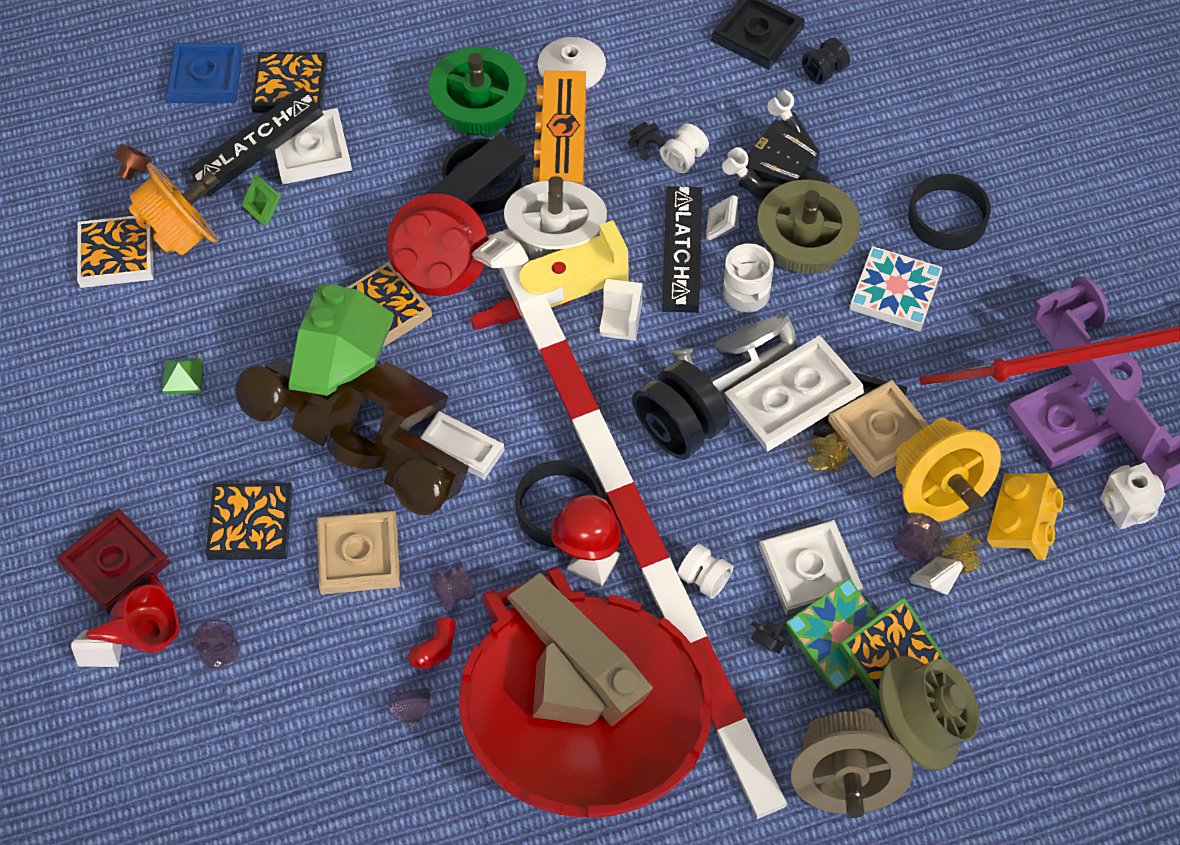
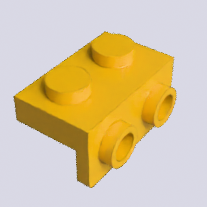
M1049 473L1004 474L987 536V541L992 548H1027L1031 550L1037 560L1046 559L1049 546L1053 545L1055 539L1054 525L1057 513L1061 512L1063 508L1062 491L1057 488Z

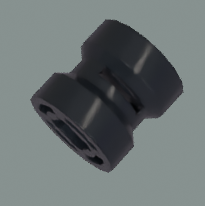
M829 38L821 43L818 50L814 49L806 53L802 57L801 62L808 78L820 85L828 81L832 77L833 72L839 73L850 65V57L847 49L838 39Z

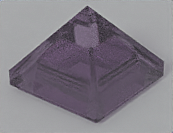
M422 688L391 693L388 703L389 713L414 728L431 708L430 689Z

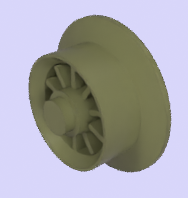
M900 656L886 664L880 678L879 695L885 718L883 722H886L894 740L907 751L914 763L924 769L939 771L949 767L958 755L960 744L972 739L979 727L978 704L969 682L957 667L943 659H935L924 664L913 657Z

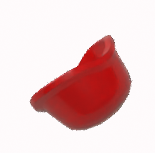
M579 495L569 500L557 515L551 527V538L555 546L565 554L577 559L592 561L606 559L616 552L620 543V526L615 518L614 511L606 500L596 495Z

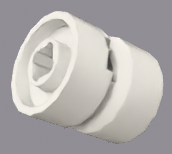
M742 244L730 250L727 255L723 296L731 308L740 312L750 313L760 310L770 299L774 261L771 254L765 248L756 244Z

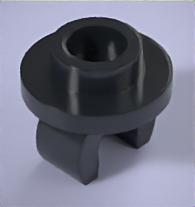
M646 121L637 125L629 132L631 138L627 142L630 148L638 146L639 156L644 161L650 158L645 150L646 144L655 143L659 150L664 146L662 137L655 134L659 129L657 124L648 125Z

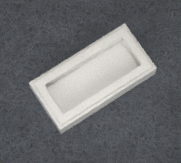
M438 411L420 436L424 441L468 465V472L484 480L505 451L503 443Z

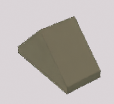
M552 642L546 647L537 661L533 717L590 726L599 718L607 706Z

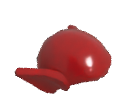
M153 573L148 576L149 585L137 586L119 597L111 609V621L88 630L86 636L92 640L127 645L141 652L158 653L164 650L179 635L180 623L173 600L168 597L163 584L157 578V575Z

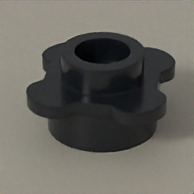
M767 619L762 626L752 621L751 625L756 627L750 639L777 654H780L785 644L789 647L792 646L793 643L784 639L787 633L785 629Z

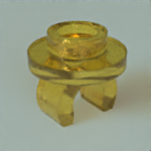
M830 433L826 438L817 437L811 440V445L817 452H822L818 456L808 457L807 461L813 469L824 470L828 468L831 472H840L844 464L849 460L847 442L842 440L838 433Z
M968 533L947 540L949 548L942 550L943 557L953 555L954 560L962 563L963 568L959 576L981 568L977 553L973 549L982 545L980 538L972 540Z

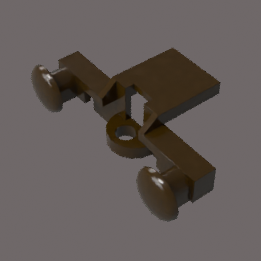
M281 358L266 364L265 367L259 365L250 366L240 373L236 381L235 394L240 408L246 415L253 420L267 422L279 417L284 407L293 411L296 415L292 429L322 447L327 441L328 451L338 461L359 469L373 470L381 467L386 469L388 472L384 483L394 488L399 502L409 512L417 515H431L440 510L445 501L460 493L469 466L405 430L445 409L449 396L388 361L366 371L352 381L339 385L337 390L328 396L290 390L289 380L292 364ZM366 398L386 408L375 443L353 431L360 405L366 401Z

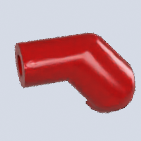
M446 617L436 619L433 638L409 650L408 660L412 667L429 669L450 657L456 621Z

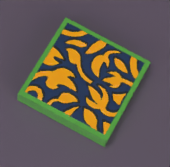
M905 598L896 601L837 644L881 710L879 684L882 671L889 661L900 656L913 657L924 664L935 659L948 661Z

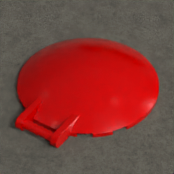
M558 566L545 570V575L543 576L627 655L653 689L640 705L612 727L602 714L590 726L533 717L536 666L538 659L546 649V645L515 607L508 610L505 608L512 604L508 600V596L526 582L500 592L493 589L483 593V604L493 625L480 644L474 646L467 659L462 673L459 693V713L463 733L472 754L487 775L501 788L526 804L547 812L571 817L597 818L619 815L642 808L670 792L688 775L701 756L707 742L711 727L712 692L706 669L697 651L678 628L663 617L660 620L656 616L644 611L642 604L612 594H610L609 598L585 596V593L582 591L573 592Z

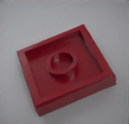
M119 508L56 557L59 565L108 615L119 597L137 586L145 585L149 582L148 576L154 573L157 575L171 564L168 556Z

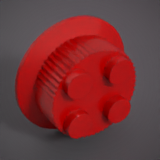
M426 194L409 201L396 213L388 230L387 252L394 271L399 273L414 290L431 296H447L464 290L481 274L485 264L474 259L472 253L488 241V236L481 218L467 203L447 194Z

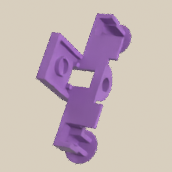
M1085 276L1075 277L1070 289L1062 293L1056 291L1036 300L1031 319L1053 348L1060 350L1090 344L1092 338L1086 332V326L1083 321L1094 328H1101L1108 319V305L1100 287L1092 279ZM1126 353L1068 364L1067 366L1073 374L1009 403L1008 414L1049 470L1121 436L1141 463L1145 462L1152 474H1156L1160 478L1164 491L1180 483V434L1172 438L1164 426L1160 427L1138 397H1136L1143 383L1142 371L1138 363ZM1121 369L1127 373L1129 379L1118 380L1111 375L1110 370ZM1095 380L1100 383L1110 397L1104 414L1098 417L1083 399L1090 395Z

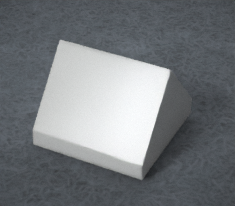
M84 630L71 642L72 651L78 666L119 667L122 645L89 639L86 636L88 630Z

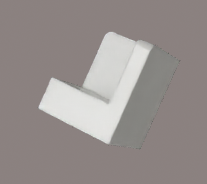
M612 279L605 280L600 336L636 341L642 308L643 283Z

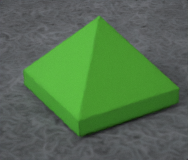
M256 175L241 206L261 224L266 226L273 215L281 195L261 177Z
M203 358L165 359L163 394L201 393Z

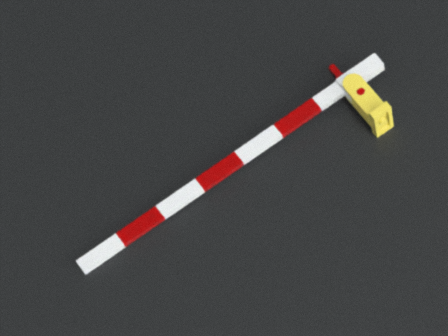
M612 220L599 225L600 235L590 239L585 244L562 249L532 261L529 260L523 265L499 267L512 297L495 303L494 308L473 315L471 317L472 325L475 330H480L496 323L506 324L523 317L662 617L670 621L690 641L706 669L712 692L711 722L756 818L759 819L785 808L787 805L785 798L551 309L557 305H566L573 299L603 289L606 279L629 282L628 248ZM509 229L498 232L518 241L525 252L520 239L514 236ZM497 233L488 236V240L491 239Z

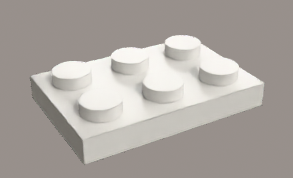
M819 335L724 393L728 404L768 452L864 393V389L860 380Z

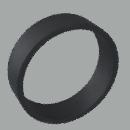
M473 139L463 142L452 149L443 163V179L451 173L452 169L459 162L471 157L492 139ZM520 165L514 169L516 175L508 188L494 196L479 198L471 205L477 214L492 213L505 208L506 202L511 195L521 188Z
M939 174L925 179L916 187L910 202L908 220L912 231L924 243L942 250H960L972 246L981 239L988 224L991 204L986 192L973 180L956 174ZM933 191H956L970 197L979 206L983 215V221L977 228L969 232L945 234L927 226L918 216L915 204L924 195Z
M555 460L537 465L524 475L517 487L515 502L519 525L537 543L556 547L552 541L551 532L534 526L522 512V499L533 484L550 476H569L582 481L591 489L594 495L602 498L601 488L594 475L583 466L574 462Z

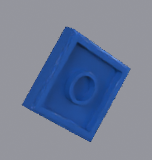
M174 42L166 90L168 103H237L244 52L242 43Z

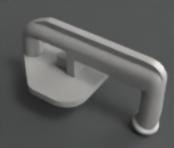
M787 313L746 325L721 338L714 344L719 352L742 353L745 360L710 378L723 399L725 398L724 392L794 350L796 334ZM779 335L780 343L757 355L756 347ZM678 348L670 351V354L674 356V361L676 359L686 360L693 364L691 358L692 348Z

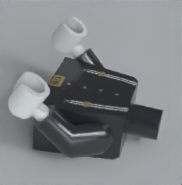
M787 90L779 92L777 94L778 100L777 98L771 99L767 107L772 115H781V121L774 120L748 155L743 149L736 147L728 152L729 158L722 164V169L726 174H738L739 186L747 189L757 200H764L772 190L791 181L817 180L829 184L830 177L817 171L819 149L805 130L795 112L791 113L789 110L794 105V97Z

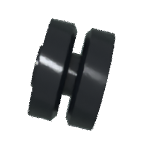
M676 359L658 374V380L651 379L632 395L634 410L644 429L664 451L677 459L686 460L704 446V439H712L726 428L730 422L727 404L719 390L700 369L686 360Z

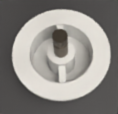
M553 176L547 181L535 182L524 186L511 195L504 208V220L510 232L520 239L529 260L532 261L562 249L580 246L596 237L600 233L599 225L606 223L607 210L603 200L591 189L574 182L563 181L561 177Z

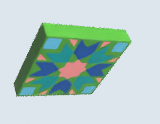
M848 578L788 620L783 626L833 692L857 675L837 644L869 622L877 614L851 579Z

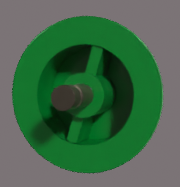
M469 47L447 55L435 66L428 83L431 101L436 109L445 116L449 125L462 133L473 134L474 136L482 135L484 137L496 135L499 129L506 127L508 122H511V119L515 116L516 109L525 97L527 88L526 76L521 65L509 54L490 47Z

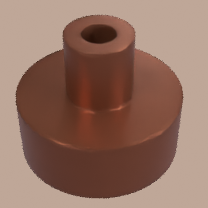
M122 143L114 155V158L122 163L118 175L127 180H131L135 170L147 173L146 165L153 161L145 153Z

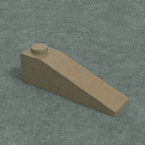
M541 573L508 596V600L546 647L553 642L607 707L603 711L602 716L611 727L640 705L652 691L653 687L627 655Z

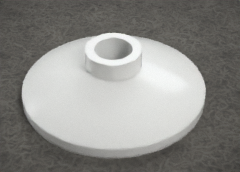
M565 37L551 42L541 51L538 58V71L543 80L544 70L586 71V89L600 81L606 68V60L602 50L595 43L579 37Z

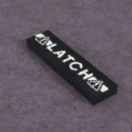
M302 87L188 169L197 181L201 180V177L209 171L218 178L220 182L206 193L210 197L324 114L305 88Z
M666 187L662 312L699 313L702 187Z

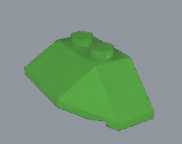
M319 283L299 328L289 389L328 396L337 390V386L352 381L373 368L377 363L393 322V313L357 289L345 288L335 284Z

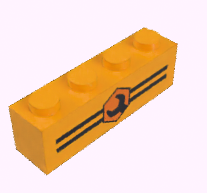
M544 70V85H537V106H543L542 112H536L535 130L536 133H541V139L534 140V161H540V168L533 167V183L547 181L553 176H558L563 181H570L584 186L586 71Z

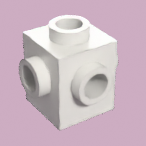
M1144 462L1134 467L1124 465L1114 470L1109 475L1108 482L1100 499L1119 530L1134 524L1145 523L1158 514V508L1166 494L1164 493V487L1160 478L1156 474H1152Z

